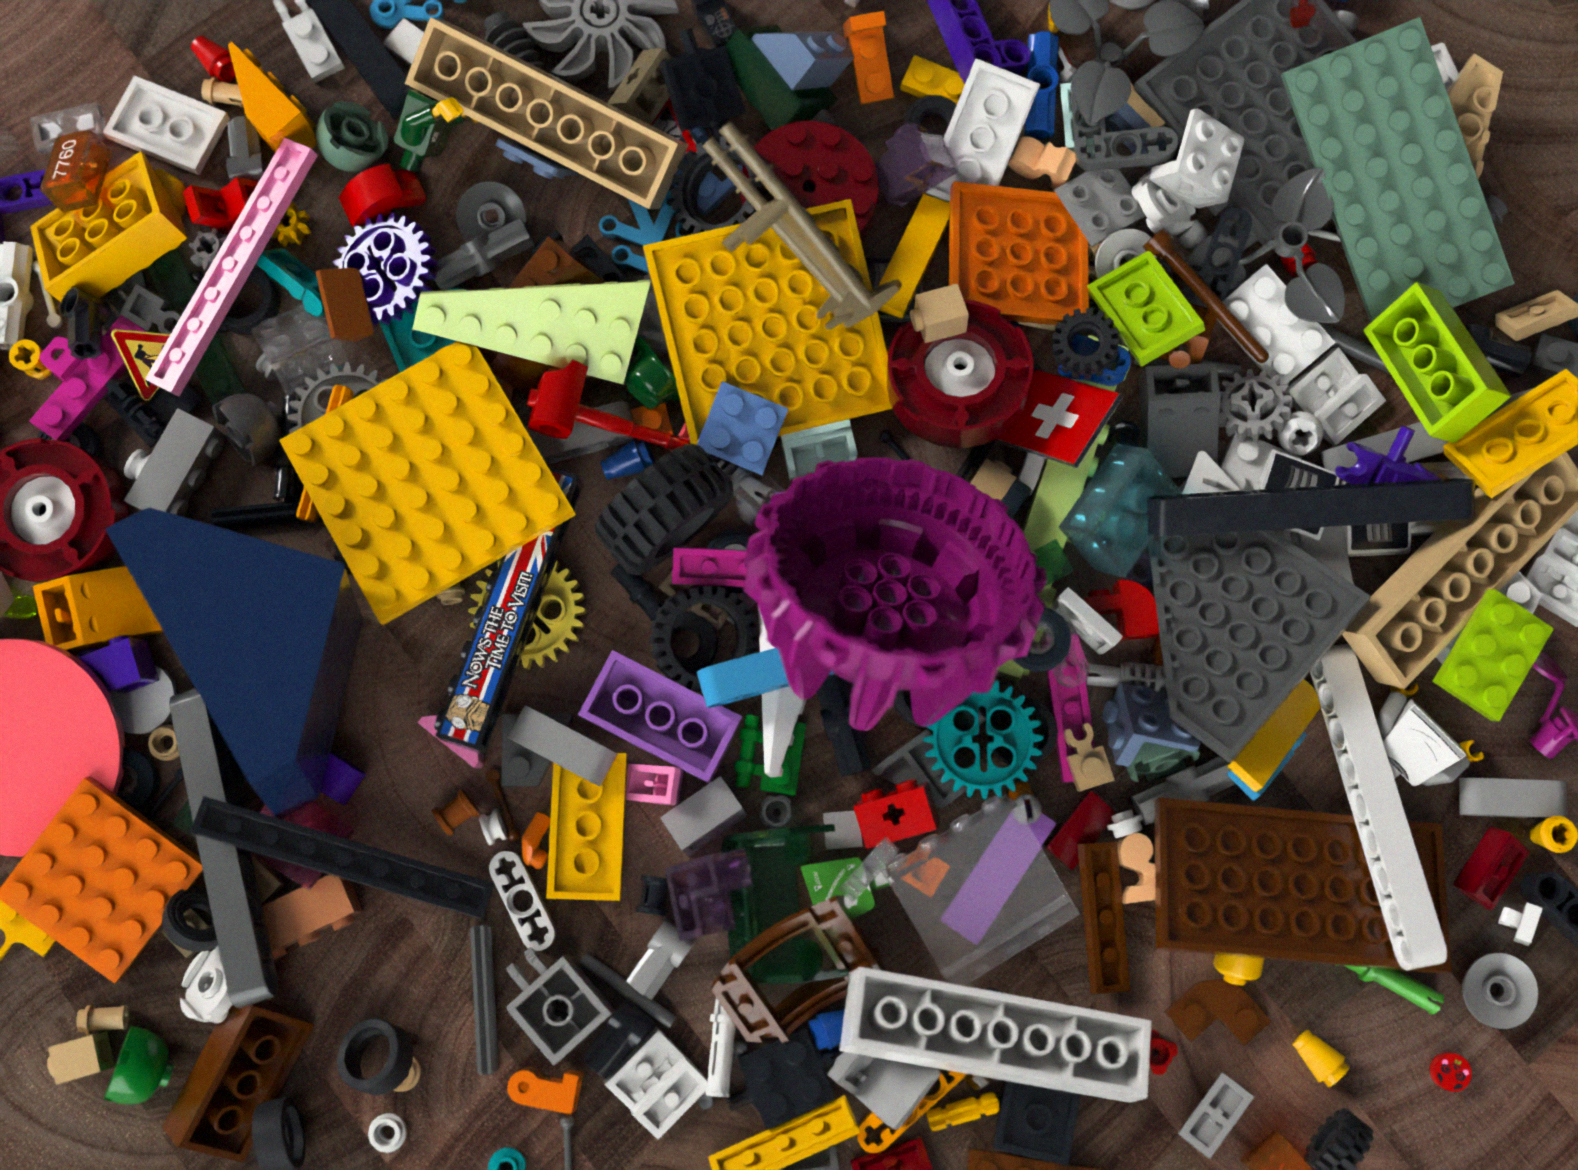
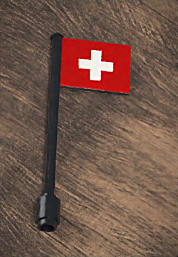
M1033 363V376L1027 402L1016 423L995 440L974 446L956 473V476L969 482L995 441L1078 468L1122 397L1119 393L1042 372L1040 366Z

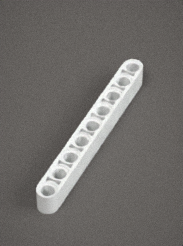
M1349 644L1331 646L1312 668L1310 674L1321 704L1322 714L1396 959L1404 970L1444 963L1447 958L1446 944L1356 654Z

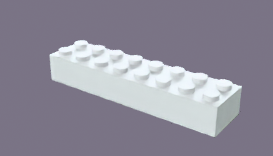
M858 967L849 974L840 1051L1131 1103L1145 1099L1148 1095L1151 1020Z

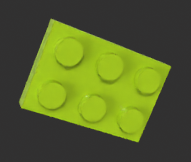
M1150 251L1144 252L1087 285L1089 294L1101 311L1105 313L1106 318L1110 317L1114 321L1113 327H1117L1118 335L1141 367L1205 331L1204 322Z
M1487 589L1432 682L1489 720L1499 722L1554 628L1498 590Z

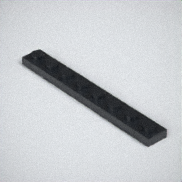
M205 796L201 800L189 832L196 836L481 920L484 918L494 883Z

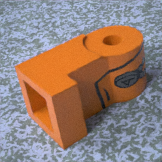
M526 1067L514 1073L509 1079L507 1091L510 1098L518 1104L573 1114L577 1110L584 1072L568 1070L564 1073L563 1079L545 1076L533 1067Z

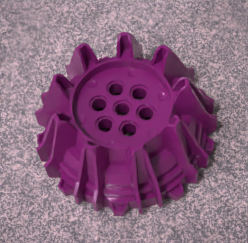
M872 457L836 463L828 460L818 463L814 473H808L805 476L793 479L791 486L786 491L774 493L771 496L770 504H763L757 514L755 526L761 531L749 537L744 567L747 569L744 591L757 602L768 634L766 641L778 649L788 684L800 700L810 699L830 672H833L853 683L849 725L854 729L866 731L874 727L888 707H892L896 692L900 690H910L914 721L923 728L943 718L972 693L990 692L998 668L1008 660L1027 656L1045 604L1037 594L1043 591L1047 581L1045 568L1036 565L1038 556L1030 548L1022 529L1019 528L1014 519H1010L1006 514L1008 507L999 499H993L988 494L982 493L976 489V486L944 470L940 471L931 468L930 465L913 459L899 461L892 460L891 458Z

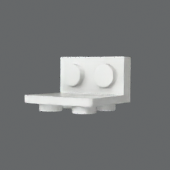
M1193 109L1188 117L1177 160H1170L1168 163L1153 166L1149 180L1198 209L1225 203L1229 198L1244 138L1200 109Z

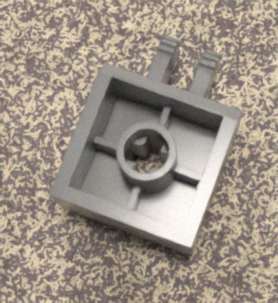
M529 947L524 952L526 959L541 976L532 983L524 971L512 962L506 968L507 972L523 992L506 1008L554 1066L616 1010L569 954L562 956L555 964L549 967L539 954ZM556 999L560 1003L565 1001L568 1004L567 1012L569 1015L567 1018L564 1014L559 1017L555 1015L554 1011L557 1008Z

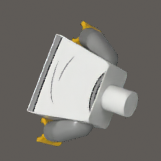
M1416 683L1408 691L1391 686V693L1379 711L1377 724L1394 779L1401 774L1412 786L1419 784L1432 786L1451 783L1469 767L1471 762L1483 759V752H1477L1473 755L1469 752L1470 745L1475 743L1474 740L1457 743L1412 698L1407 702V698L1418 691L1419 687Z

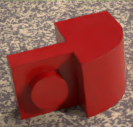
M390 164L378 165L361 172L349 181L338 197L352 227L355 225L366 226V218H370L377 223L378 214L387 217L394 208L422 206L427 199L415 172L409 170L393 171Z
M236 177L221 190L190 185L183 191L191 222L210 226L211 231L213 228H216L221 235L229 234L259 182Z
M1118 580L1112 585L1113 595H1110L1107 589L1088 592V597L1083 599L1099 615L1116 613L1118 632L1123 636L1120 641L1155 638L1159 635L1155 598L1149 590L1137 582Z

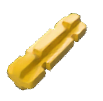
M987 1092L979 1095L980 1098L978 1099L971 1097L947 1104L945 1109L937 1107L928 1110L926 1116L931 1130L947 1128L946 1125L950 1123L952 1126L972 1121L981 1118L980 1114L985 1113L988 1116L998 1113L1000 1105L994 1092Z

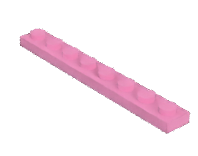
M287 138L283 139L145 380L178 397L181 395L318 155L311 148Z

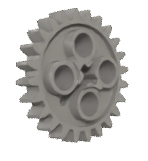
M346 362L343 371L338 372L333 363L330 365L331 374L325 375L318 368L317 375L319 379L316 382L309 377H305L308 389H295L301 401H290L289 403L291 408L298 411V413L288 415L289 422L298 424V426L289 430L290 434L325 415L326 409L320 406V401L323 397L331 395L335 385L351 388L354 392L352 399L388 380V378L378 383V371L374 370L369 376H366L363 364L358 367L356 372H352L349 362Z

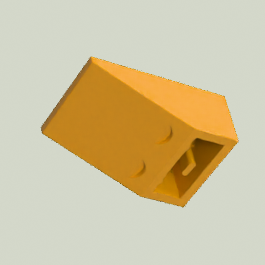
M231 41L228 44L245 114L262 139L274 153L277 152L284 138L312 149L316 145L315 133L313 131L316 125L306 114L307 110L293 95L289 97L283 91V85L271 72L266 74L260 67L261 63L247 48L241 51Z
M127 566L68 575L33 586L45 642L64 649L77 657V653L86 649H101L109 646L108 641L118 636L131 635V638L140 639L164 632Z

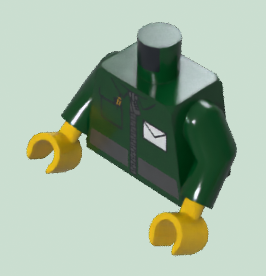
M418 90L408 91L394 137V143L405 148L400 166L409 171L420 173L425 157H439L453 126L465 122L464 117L467 116L463 114L464 110L455 98L450 97L446 100L438 101ZM471 118L474 123L479 122V121H477V120Z

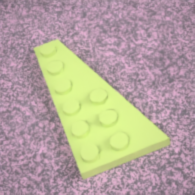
M638 280V282L620 283L617 281L601 284L581 285L579 283L524 286L523 288L506 289L490 288L487 290L466 291L465 289L421 292L412 329L562 369L568 366L573 359L588 367L586 375L624 384L651 281Z

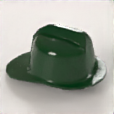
M637 334L633 347L636 357L629 365L625 377L628 391L649 410L657 408L670 399L680 402L675 376L661 363L646 341Z

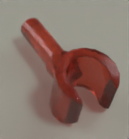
M1299 0V6L1291 8L1289 18L1293 28L1309 25L1310 19L1315 14V7L1313 4H1309V0Z

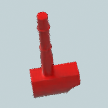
M573 359L568 366L561 370L544 372L537 390L532 388L529 393L527 405L533 408L527 428L545 436L567 440L573 431L575 421L609 432L627 435V437L637 438L662 446L664 449L674 450L689 444V440L671 435V433H664L636 424L634 421H628L614 414L580 404L588 367Z

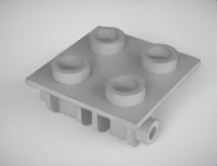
M1118 168L1087 171L1054 190L1091 247L1116 231L1133 229L1136 226L1135 222L1146 216L1139 202L1133 197L1131 186Z

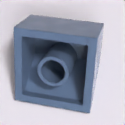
M835 32L755 34L752 38L791 90L831 87L854 58L847 48L845 39Z

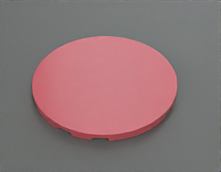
M0 639V855L25 856L85 777L91 776L117 795L124 774V769L122 768L123 747H126L121 717H117L114 706L109 698L111 694L101 679L80 659L64 649L39 640Z

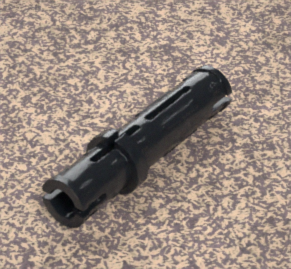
M285 395L282 397L280 439L289 435L290 429L298 426V424L291 423L288 420V415L298 413L289 404L290 401H295V395ZM279 442L278 456L273 461V469L276 470L272 499L280 501L283 498V502L296 501L298 474Z

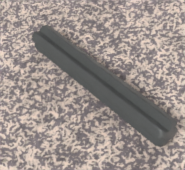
M476 925L470 929L477 1072L480 1075H491L499 1070L492 929L490 925Z

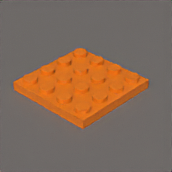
M953 181L950 187L949 286L958 284L963 299L993 306L1001 311L1000 316L1007 321L1057 325L1058 322H1063V316L1067 313L1070 317L1073 316L1076 309L1080 308L1081 313H1086V308H1089V291L1087 287L1089 285L1088 241L1055 192Z
M88 776L77 786L0 887V900L115 984L123 977L162 926L163 911L170 898L179 890H187L192 886L203 872L199 856L91 776Z

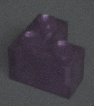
M916 123L906 124L898 128L894 133L895 136L886 141L889 151L885 152L880 157L881 160L874 164L878 175V182L887 202L899 207L905 206L959 172L943 137Z
M745 849L710 854L665 868L679 942L736 929L729 892L753 886Z

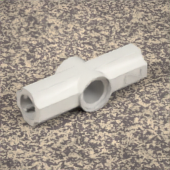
M4 242L0 244V349L10 351L13 344L24 339L26 314L30 312L34 304L33 296L29 291L34 250L28 245L17 242ZM15 292L12 299L7 301L8 296Z

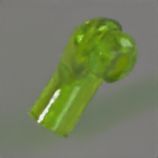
M25 595V597L14 596L15 601L3 616L15 619H29L33 617L38 611L36 599L30 595Z

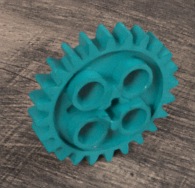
M995 681L990 692L972 693L943 718L932 725L926 726L928 729L933 730V736H927L923 738V741L933 744L934 749L925 753V756L937 757L938 761L931 769L935 771L943 768L945 773L941 778V782L944 783L953 778L955 780L954 792L959 790L962 785L967 786V797L972 796L975 788L980 789L983 799L987 798L988 789L992 788L998 797H1002V785L1006 784L1012 791H1015L1013 779L1018 777L1026 782L1028 779L1022 770L1025 767L1036 770L1037 766L1029 759L1031 755H1042L1040 750L1033 747V742L1043 740V736L1033 734L1032 729L1038 727L1041 721L1029 720L1028 716L1033 713L1035 708L1029 707L1023 710L1021 705L1024 702L1025 696L1022 695L1015 700L1012 699V686H1009L1004 693L999 692V681ZM980 706L986 708L987 734L994 736V742L987 744L986 772L980 770V746L972 741L973 736L979 735ZM963 710L971 712L975 718L972 729L965 732L956 729L953 722L955 715ZM1005 710L1011 715L1012 724L1007 730L999 731L992 727L990 718L995 711ZM962 747L971 748L976 755L975 763L967 769L959 767L954 759L956 751ZM997 747H1007L1012 752V763L1006 768L996 767L991 760V754Z

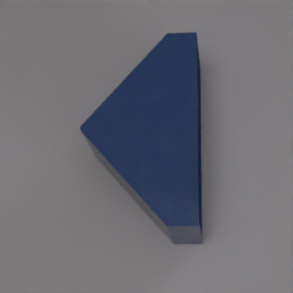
M150 507L106 528L108 535L249 783L276 818L283 819L318 799L363 623V617L344 565L333 560Z

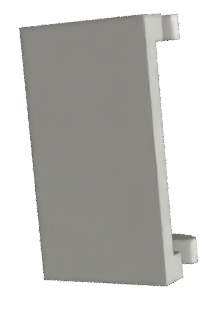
M719 776L660 818L680 849L689 857L745 818L747 814L725 781Z
M1222 1072L1178 1134L1210 1159L1251 1103L1254 1096Z

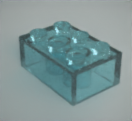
M1116 444L1059 525V528L1096 571L1126 577L1153 538V535L1148 534L1147 497L1182 494V492L1148 448Z

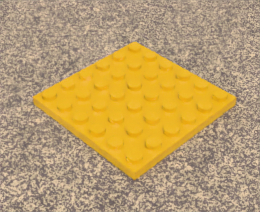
M851 199L806 209L814 218L817 227L824 236H828L836 244L840 251L839 255L847 265H852L863 278L862 284L868 291L871 290L872 286ZM741 224L643 245L691 444L696 445L722 381L788 408L778 436L892 409L886 384L888 354L878 311L850 328L844 327V322L836 327L827 330L825 324L832 320V312H827L822 319H817L816 313L830 294L771 227L751 245L744 241L732 253L725 248L722 241Z
M456 341L279 440L375 616L382 625L387 624L576 515L478 347L475 345Z

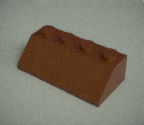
M548 236L508 288L579 283L581 285L601 284L607 281L567 244ZM478 347L492 373L525 395H529L531 389H534L539 383L544 372H547L551 365Z
M268 999L239 1009L232 1005L228 1010L226 1018L221 1023H217L162 1129L178 1148L243 1163L253 1145L252 1118L256 1106L259 1103L274 1100L278 1097L314 1024Z

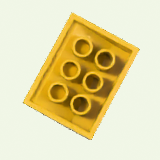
M141 151L30 226L45 290L60 302L65 293L72 287L100 298L113 288L121 286L126 279L141 269L149 267L156 259L169 250L176 249L187 239L178 211L146 155Z

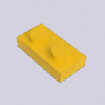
M914 55L903 78L900 90L919 98L929 95H940L958 104L965 84L958 72Z

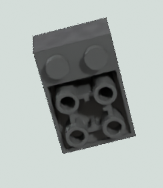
M1217 363L1189 364L1181 369L1171 365L1146 366L1137 378L1146 480L1188 478L1196 456L1200 451H1205L1217 464L1220 406Z

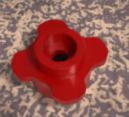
M1151 1029L1149 1067H1151L1154 1074L1162 1075L1167 1071V1066L1171 1063L1173 1057L1177 1055L1178 1048L1174 1042H1167L1160 1037L1158 1031ZM1153 1049H1158L1159 1054L1157 1056L1152 1054Z

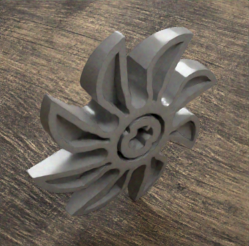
M539 0L544 11L551 18L558 20L523 23V26L527 30L528 37L536 45L548 51L564 52L577 43L575 48L551 72V75L561 80L574 81L588 77L596 71L597 54L600 51L608 52L609 92L617 90L634 64L633 51L626 41H631L643 50L664 48L666 50L664 35L660 27L652 18L643 16L678 13V6L674 0Z

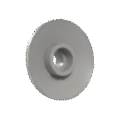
M1505 953L1483 955L1468 967L1464 975L1462 993L1465 1004L1471 1014L1481 1023L1493 1028L1510 1029L1523 1024L1533 1014L1538 1002V985L1530 968L1517 957ZM1493 983L1499 986V993L1495 997L1490 993V987Z

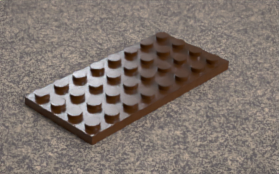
M1161 797L1154 800L1156 949L1404 970L1396 959L1352 815ZM1408 821L1446 944L1447 958L1441 964L1405 971L1450 973L1452 968L1442 824Z

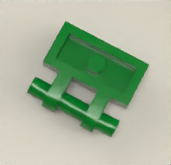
M746 715L744 729L741 728L739 733V740H742L739 761H735L733 772H737L735 787L749 789L751 775L762 776L760 791L796 796L806 724L797 722L795 724L792 746L788 745L781 766L784 770L782 776L769 777L765 774L764 765L753 763L756 743L764 744L763 732L758 731L760 717Z

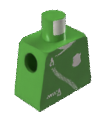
M860 857L801 866L812 904H818L836 895H844L845 906L854 919L876 907L871 892L891 885L885 864L864 871Z

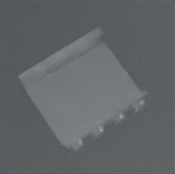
M996 795L982 803L980 811L972 816L965 814L950 823L949 830L939 836L937 834L927 836L918 843V849L908 855L906 853L896 855L886 863L887 868L881 871L939 967V972L946 983L966 986L1080 915L1016 802L1006 795L1003 797Z

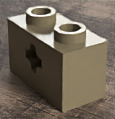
M664 48L643 50L608 104L651 125L670 97L659 64L665 60L673 59V57Z

